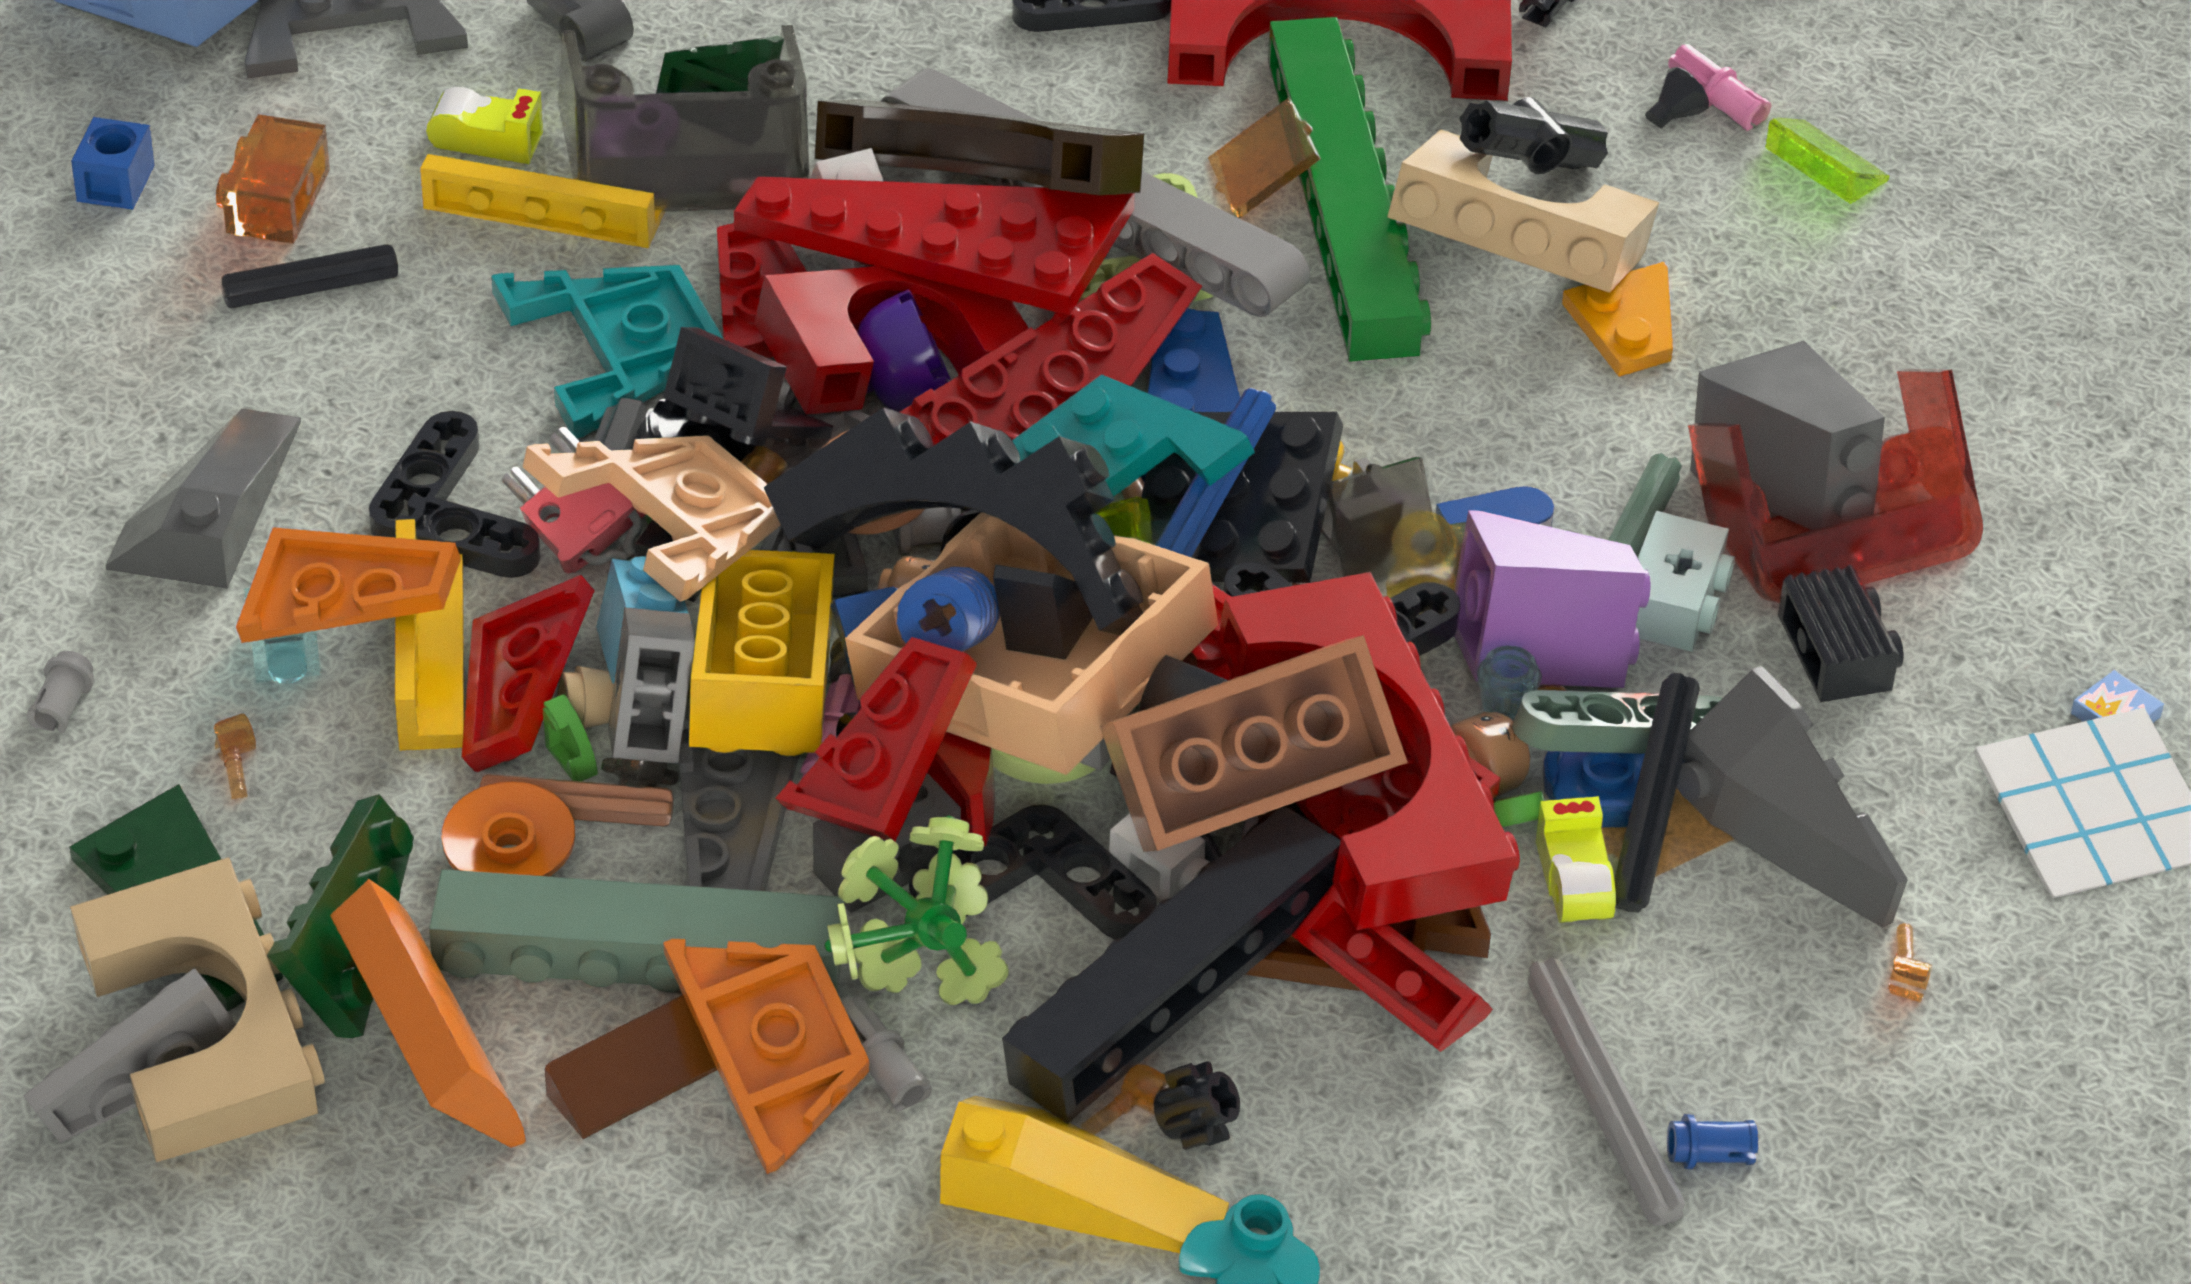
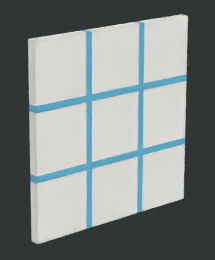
M2144 707L1975 748L1974 754L2033 868L2052 898L2191 865V792Z

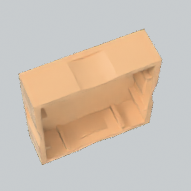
M981 512L946 544L938 558L925 571L896 590L845 638L857 699L860 700V697L905 646L906 643L901 638L897 625L898 605L905 591L916 581L953 566L970 567L984 574L993 585L995 565L1051 573L1075 581L1073 575L1047 549L1026 533L999 518ZM1114 536L1116 545L1112 550L1121 569L1126 570L1140 587L1143 602L1139 605L1143 614L1121 635L1099 631L1094 619H1092L1066 660L1006 650L1000 617L994 631L985 640L964 651L977 663V666L946 732L1067 775L1104 738L1100 725L1126 717L1141 702L1142 695L1153 671L1165 655L1182 661L1218 626L1209 563L1134 538ZM951 603L943 609L944 616L948 620L956 615L955 608Z

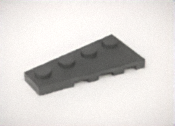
M686 705L679 765L688 886L766 891L786 808L775 798L790 780L793 782L799 755L785 756L774 751L745 749L721 753L704 747H689L690 706Z

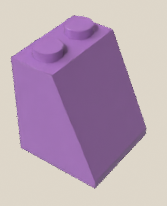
M1468 510L1454 590L1459 596L1461 604L1458 629L1454 637L1475 681L1624 688L1628 665H1635L1639 655L1640 638L1636 622L1639 608H1645L1649 601L1651 590L1650 575L1648 570L1643 569L1630 545L1483 511Z

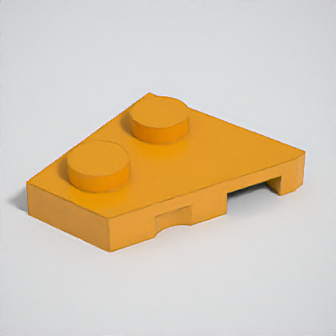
M1664 262L1630 271L1610 293L1586 284L1563 291L1562 305L1618 377L1671 362L1673 339L1668 267Z

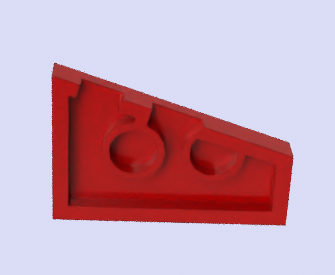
M734 223L717 227V253L723 338L766 358H771L773 355L754 324L765 275L807 271L791 244L734 230Z
M582 575L473 619L461 757L474 772H480L504 761H511L519 755L532 750L543 722L544 702L551 700L595 592Z
M911 637L860 697V711L837 737L831 733L814 752L820 758L797 785L790 780L775 799L786 809L871 836H877L884 840L892 839L896 842L977 663L965 652Z

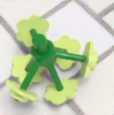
M950 815L930 818L928 827H913L909 839L911 842L938 848V854L931 859L929 869H921L913 877V887L919 892L916 898L892 880L898 870V862L894 857L898 852L899 846L892 839L883 841L880 837L873 836L853 850L843 865L842 876L845 879L838 890L839 898L845 903H852L857 899L867 902L875 896L879 887L903 906L907 912L904 920L905 924L888 927L882 920L871 919L863 924L860 933L850 934L844 903L837 904L840 923L827 925L829 940L824 944L825 950L832 952L835 966L848 963L851 980L858 979L859 977L860 983L869 991H879L886 988L887 991L899 993L907 985V978L914 977L921 969V958L916 949L922 946L937 951L945 949L951 959L940 963L936 971L937 977L942 981L939 987V996L949 1005H957L966 999L971 1004H978L984 1001L992 988L1000 986L1006 980L1009 969L1005 961L1000 958L1002 949L997 942L988 941L981 945L975 939H966L967 932L964 925H962L966 915H977L984 911L988 902V894L986 889L979 884L982 877L981 869L973 863L962 865L960 859L955 854H952L953 850L958 849L982 851L984 849L982 836L968 833L969 823L955 819ZM856 963L860 964L858 971Z

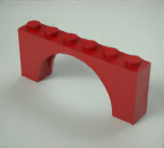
M1172 0L1167 84L1224 86L1225 77L1233 59L1247 44L1269 32L1270 22L1337 17L1338 19L1360 21L1387 28L1420 45L1443 69L1450 86L1451 98L1508 101L1512 66L1511 0Z
M1371 572L1225 598L1217 644L1234 678L1346 639L1364 635L1400 742L1408 751L1417 769L1421 787L1409 803L1387 820L1365 830L1341 837L1333 883L1356 930L1507 901L1513 872L1518 870L1520 864L1519 849L1515 837L1511 832H1505L1494 812V801L1489 787L1485 783H1479L1470 766L1469 753L1464 739L1460 735H1454L1445 717L1444 703L1439 691L1436 688H1430L1421 671L1420 657L1415 645L1412 642H1406L1397 625L1394 604L1388 596H1382Z

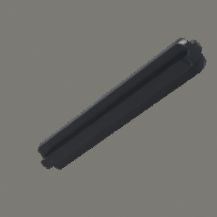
M1671 673L1661 685L1614 878L1616 890L1615 908L1627 912L1639 913L1649 904L1700 691L1699 683L1695 678L1686 677L1681 673Z

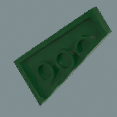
M180 784L69 846L71 860L107 895L221 860L218 851ZM253 920L259 936L264 935L257 920ZM282 973L274 975L276 982L283 979ZM200 974L227 1012L245 1002L243 997L226 982L209 975Z
M380 794L357 800L330 846L333 857L332 861L327 866L317 868L309 882L314 892L307 903L295 906L286 922L291 930L286 939L275 941L267 954V957L336 1037L353 1039L364 1035L374 998L330 915L368 879L385 889L399 901L409 856L413 849L414 836L408 824L395 814Z

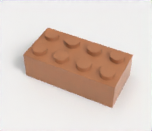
M1364 635L1340 641L1100 725L1143 852L1165 849L1407 763Z

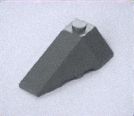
M241 409L125 523L106 563V570L228 589L301 424V417Z
M1763 666L1752 669L1690 730L1676 788L1710 824L1792 876L1882 928L1893 923L1908 881L1906 875L1869 815L1864 812L1855 813L1838 785V782L1844 777L1843 772L1834 758L1822 760L1806 733L1813 726V723L1803 707Z

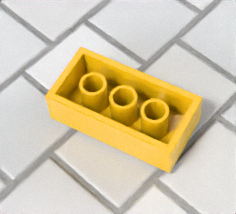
M749 550L702 587L690 683L689 747H704L721 753L733 752L738 749L774 751L780 755L795 756L804 752L814 753L821 745L832 626L831 604L833 602L835 554Z

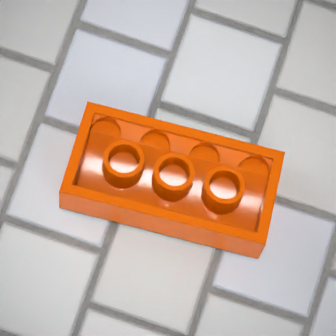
M368 879L330 916L430 1106L510 1148L524 1144L526 1138L520 1118L408 912L391 894Z

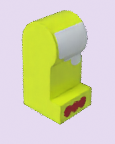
M465 87L446 89L441 94L427 124L426 133L428 139L434 147L529 165L543 134L541 92L518 88L512 100L492 96L483 97Z
M1599 796L1540 801L1535 842L1549 896L1553 898L1559 923L1589 919H1612L1615 914V879L1612 865L1608 861L1601 829L1603 814Z

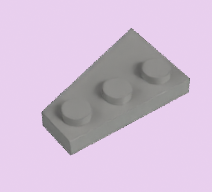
M194 968L176 982L164 987L155 998L120 1024L106 1030L97 1041L65 1065L51 1071L42 1082L23 1096L56 1139L62 1143L136 1107L130 1078L131 1073L205 1050L227 1036L236 1026V1023Z

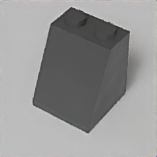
M1805 341L1797 342L1699 371L1690 471L1697 479L1812 531L1824 534L1874 517L1885 417Z

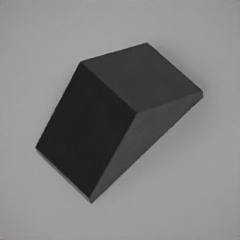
M995 565L993 579L1006 650L1066 660L1093 619L1076 582L1056 574Z

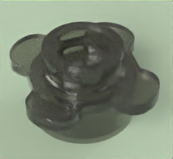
M605 758L601 764L603 771L613 773L619 777L618 784L629 787H658V784L674 785L678 782L679 774L676 771L667 769L668 763Z

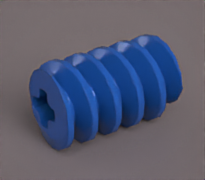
M953 566L916 581L905 591L897 611V625L901 638L905 643L913 637L961 652L985 640L994 631L1000 618L995 586L984 574L970 567ZM951 603L955 608L956 615L948 620L944 616L943 609Z

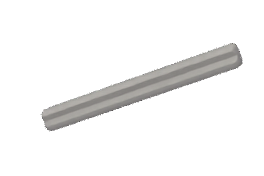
M1553 957L1544 962L1536 961L1529 967L1531 975L1528 977L1527 983L1648 1222L1654 1226H1661L1681 1220L1683 1218L1682 1210L1685 1207V1200L1563 963Z

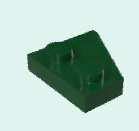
M770 36L665 52L654 101H661L671 105L676 110L678 117L745 145H753L763 133L785 38Z

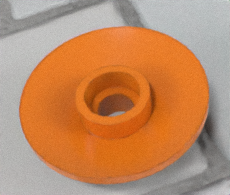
M499 782L473 790L462 797L450 809L442 827V847L448 863L454 870L550 877L566 863L572 853L575 843V825L569 808L558 796L549 790L524 782ZM505 845H517L512 848H502Z

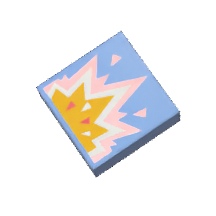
M2113 670L2074 699L2071 714L2084 722L2144 707L2154 723L2161 717L2164 703Z

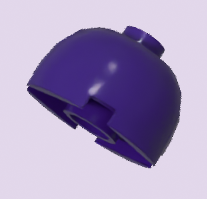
M909 289L873 307L859 323L857 330L858 335L874 360L866 395L874 392L887 409L900 412L910 406L914 398L932 388L935 391L948 383V380L951 381L932 333L928 331L925 323H922L920 320V316L923 314Z

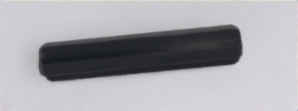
M377 245L228 273L221 277V290L227 307L237 308L395 278L398 276V260L392 245Z

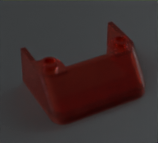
M1904 369L1897 371L1909 431L1892 435L1882 440L1874 514L1816 530H1810L1781 516L1770 518L1765 494L1751 479L1740 424L1695 423L1688 425L1707 520L1709 524L1729 529L1726 550L1731 556H1735V563L1761 598L1770 602L1780 603L1783 580L1789 574L1797 577L1801 572L1808 575L1813 570L1820 573L1825 568L1832 571L1837 566L1844 569L1850 564L1855 567L1862 583L1868 584L1968 556L1977 548L1983 534V520L1952 369Z

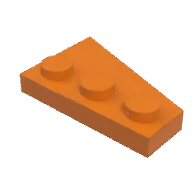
M273 527L236 625L241 643L444 609L461 560L456 543Z

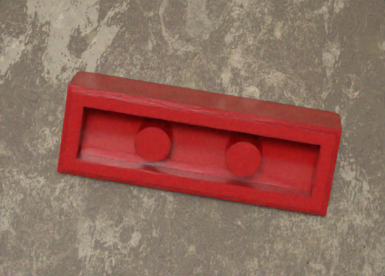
M1334 884L1291 935L1439 1052H1442L1484 1021L1493 1010L1478 993L1388 924L1356 930Z

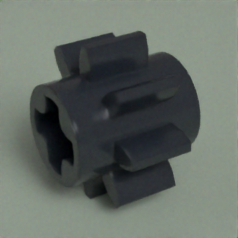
M1210 1061L1197 1065L1189 1063L1164 1072L1165 1080L1169 1087L1160 1090L1154 1099V1114L1162 1132L1171 1139L1181 1138L1184 1150L1201 1145L1211 1146L1229 1140L1230 1135L1225 1124L1235 1121L1240 1112V1097L1233 1080L1223 1072L1213 1073Z

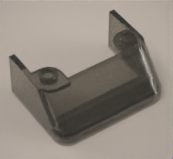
M781 25L780 37L785 39L780 60H769L755 66L748 75V91L635 94L630 77L609 64L582 66L575 30H563L558 107L573 179L654 193V210L666 212L731 210L737 207L757 177L809 178L807 81L793 25Z

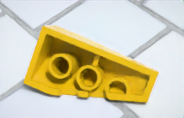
M976 1095L958 1102L941 1151L940 1204L1180 1253L1188 1234L1198 1224L1224 1220L1229 1209V1202L1071 1123L1067 1124L1043 1109Z

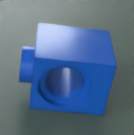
M93 117L71 160L77 202L134 209L155 166L150 125Z

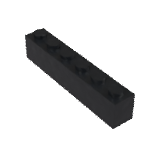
M1286 806L1279 808L1264 822L1252 826L1243 839L1218 860L1206 864L1198 876L1172 898L1160 902L1151 915L1126 936L1114 940L1107 947L1104 954L1077 976L1067 979L1051 998L1029 1016H1024L1013 1024L1009 1032L1002 1037L1008 1083L1068 1124L1294 933L1334 884L1333 876L1341 840Z

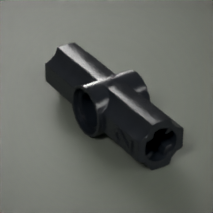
M1533 97L1523 98L1512 105L1489 100L1481 104L1470 102L1459 118L1462 125L1460 141L1470 152L1521 160L1534 174H1545L1556 167L1568 169L1598 168L1608 154L1606 148L1608 132L1600 122L1588 118L1549 112Z

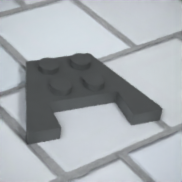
M261 0L245 57L246 75L248 79L298 72L297 55L292 39L293 34L407 19L417 55L468 48L467 32L440 0Z

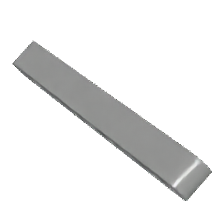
M930 68L922 69L880 101L1037 120ZM1143 171L1141 193H1135L1134 211L1113 246L1139 259H1143L1151 253L1156 254L1201 284V290L1257 317L1269 315L1303 288L1310 279L1307 261L1301 252L1289 242ZM971 174L993 186L1043 187L1028 182Z

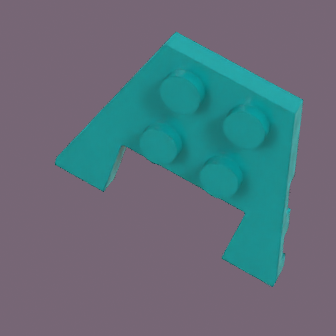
M680 265L603 268V277L571 279L566 270L544 271V280L514 281V272L491 275L492 294L510 326L570 311L606 373L554 387L555 406L567 428L577 439L598 429L606 408L615 406L621 398L639 400L643 403L665 390L681 327H698L723 338Z
M1102 374L1012 440L1019 452L1020 461L1058 436L1091 445L1099 452L1108 467L1109 477L1105 481L1113 497L1174 452L1209 486L1255 453L1248 437L1242 431Z

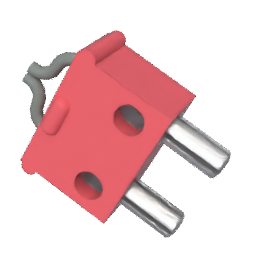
M566 427L558 429L562 439L555 432L552 434L550 443L560 453H574L565 442L576 452L579 440ZM519 467L510 469L512 476L532 496L531 498L508 473L504 475L502 482L523 504L520 510L526 524L530 525L538 533L539 538L558 557L565 573H575L587 564L603 565L612 560V558L629 561L630 558L636 555L633 542L641 532V518L646 514L636 510L631 501L610 483L558 498L546 487L539 490ZM552 517H558V519L553 522H547V520ZM632 527L624 540L626 553L614 549L598 556Z

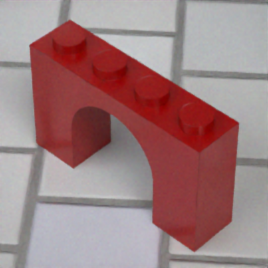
M879 266L765 275L754 322L775 361L787 366L784 377L805 414L860 410L863 408L874 360L857 333L859 323L873 307L908 289L913 294L923 314L920 316L921 322L925 323L928 331L932 333L937 347L949 358L958 375L963 368L1026 331L1029 327L1013 301Z

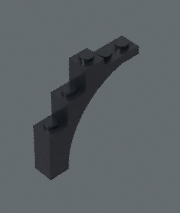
M881 408L763 487L788 541L818 549L856 527L885 516L910 510L956 508L971 509L989 514L1026 533L1047 549L1073 575L1099 631L1121 635L1143 614L1139 605L1143 602L1140 587L1126 570L1121 569L1112 550L1116 545L1115 537L1105 520L1098 514H1095V512L1115 499L1105 481L1109 477L1108 467L1099 452L1091 445L1058 436L1020 461L1019 452L1006 433L969 422L933 446L928 430L919 419L890 409Z

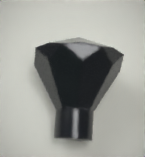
M1674 67L1668 69L1658 102L1645 113L1647 120L1662 129L1672 119L1698 115L1709 109V99L1703 86L1688 71Z

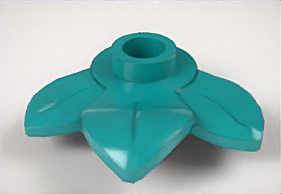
M1263 1194L1244 1197L1228 1210L1224 1220L1198 1224L1185 1239L1178 1259V1268L1181 1273L1196 1277L1216 1279V1284H1318L1320 1278L1318 1258L1313 1249L1293 1236V1225L1284 1205L1275 1198ZM1258 1228L1265 1231L1267 1235L1256 1234L1248 1229Z

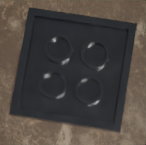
M1337 411L1274 412L1254 447L1255 453L1247 459L1191 557L1209 563L1212 582H1224L1227 571L1234 565L1243 562L1266 564L1277 571L1289 583L1311 582L1344 426ZM1232 412L1195 413L1225 424ZM1176 452L1169 455L1146 474L1132 534L1134 539L1156 545L1197 474Z

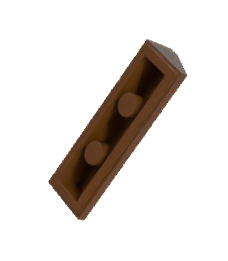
M681 995L549 1062L544 1069L546 1096L582 1139H585L717 1071V1068L684 996Z

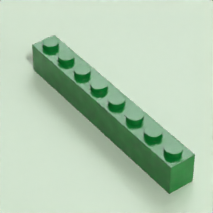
M1337 17L1270 22L1268 65L1349 362L1420 356L1422 336L1430 335L1431 332L1430 307L1427 300H1419L1418 298L1420 277L1417 262L1407 260L1409 242L1406 224L1403 222L1397 223L1396 220L1387 217L1395 186L1385 184L1387 176L1385 151L1383 147L1375 148L1374 146L1376 142L1375 118L1373 111H1364L1365 84L1362 75H1354L1355 52L1352 39L1343 38Z

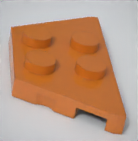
M670 939L663 942L664 955L755 1153L766 1174L777 1171L869 1072L868 1056L815 945L780 944L777 947L766 948L755 942L728 941L727 948L686 947V939Z

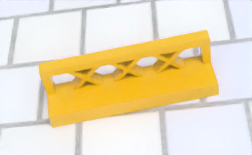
M427 154L420 167L423 209L643 248L650 247L669 205V199L666 195Z
M415 519L396 520V538L416 539ZM459 554L461 560L444 609L395 617V709L399 751L462 748L465 720L462 554Z

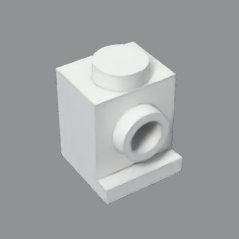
M1130 813L1110 829L1109 852L1151 888L1156 895L1158 903L1172 898L1195 879L1201 869L1209 863L1205 859L1206 840L1200 836L1159 851L1143 852Z

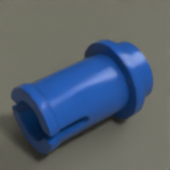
M1684 1114L1681 1121H1670L1668 1125L1667 1154L1671 1163H1683L1684 1169L1693 1170L1696 1163H1745L1746 1165H1754L1757 1159L1755 1153H1758L1759 1141L1757 1125L1754 1120L1696 1121L1694 1115Z

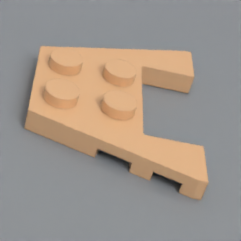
M709 436L635 439L632 450L610 451L600 441L578 442L575 453L550 454L551 447L549 444H534L527 446L523 468L558 498L610 483L631 501L636 510L647 514L671 534L673 542L648 549L643 571L680 602L690 598L781 526L763 488L767 484Z

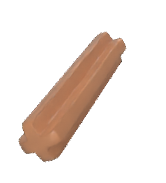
M491 774L483 776L479 786L480 788L493 783L513 781L540 786L554 793L566 804L573 820L665 827L670 824L674 810L672 790L662 787Z

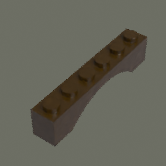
M863 99L818 101L814 159L826 160L872 148L878 166L984 175L1028 182L1053 190L1092 195L1141 193L1145 133Z

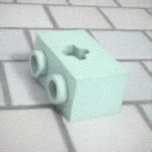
M1659 511L1655 512L1638 556L1643 569L1648 570L1651 582L1648 604L1645 608H1639L1636 622L1640 639L1693 652L1699 632L1712 633L1720 604V598L1713 596L1715 591L1727 592L1735 563V556L1725 554L1728 528Z

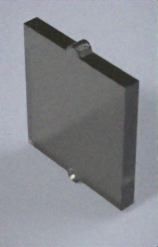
M1416 456L1382 467L1370 463L1367 465L1365 472L1326 483L1343 577L1371 572L1375 582L1389 579L1397 583L1401 581L1403 574L1442 563L1425 469L1421 457Z

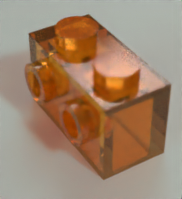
M257 115L248 135L241 136L237 142L234 163L229 173H222L217 183L216 205L218 208H223L226 233L291 244L295 243L330 171L326 125Z

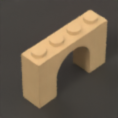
M1439 130L1401 164L1388 218L1609 293L1634 268L1645 253L1660 203L1606 184L1590 199L1579 203L1550 202L1515 193L1487 179L1493 155L1470 152L1460 141L1459 135L1444 130Z
M229 857L70 906L77 942L97 997L163 976L188 973L195 968L200 974L209 975L226 982L246 1002L243 1014L236 1026L215 1045L197 1053L130 1074L137 1111L156 1162L318 1114L314 1087L325 1084V1079L317 1052L313 1044L301 1047L295 1030L303 1028L304 1025L292 988L283 991L279 990L274 975L281 972L267 957L274 944V939L271 933L259 936L253 920L262 918V913L254 886L250 879L238 882Z

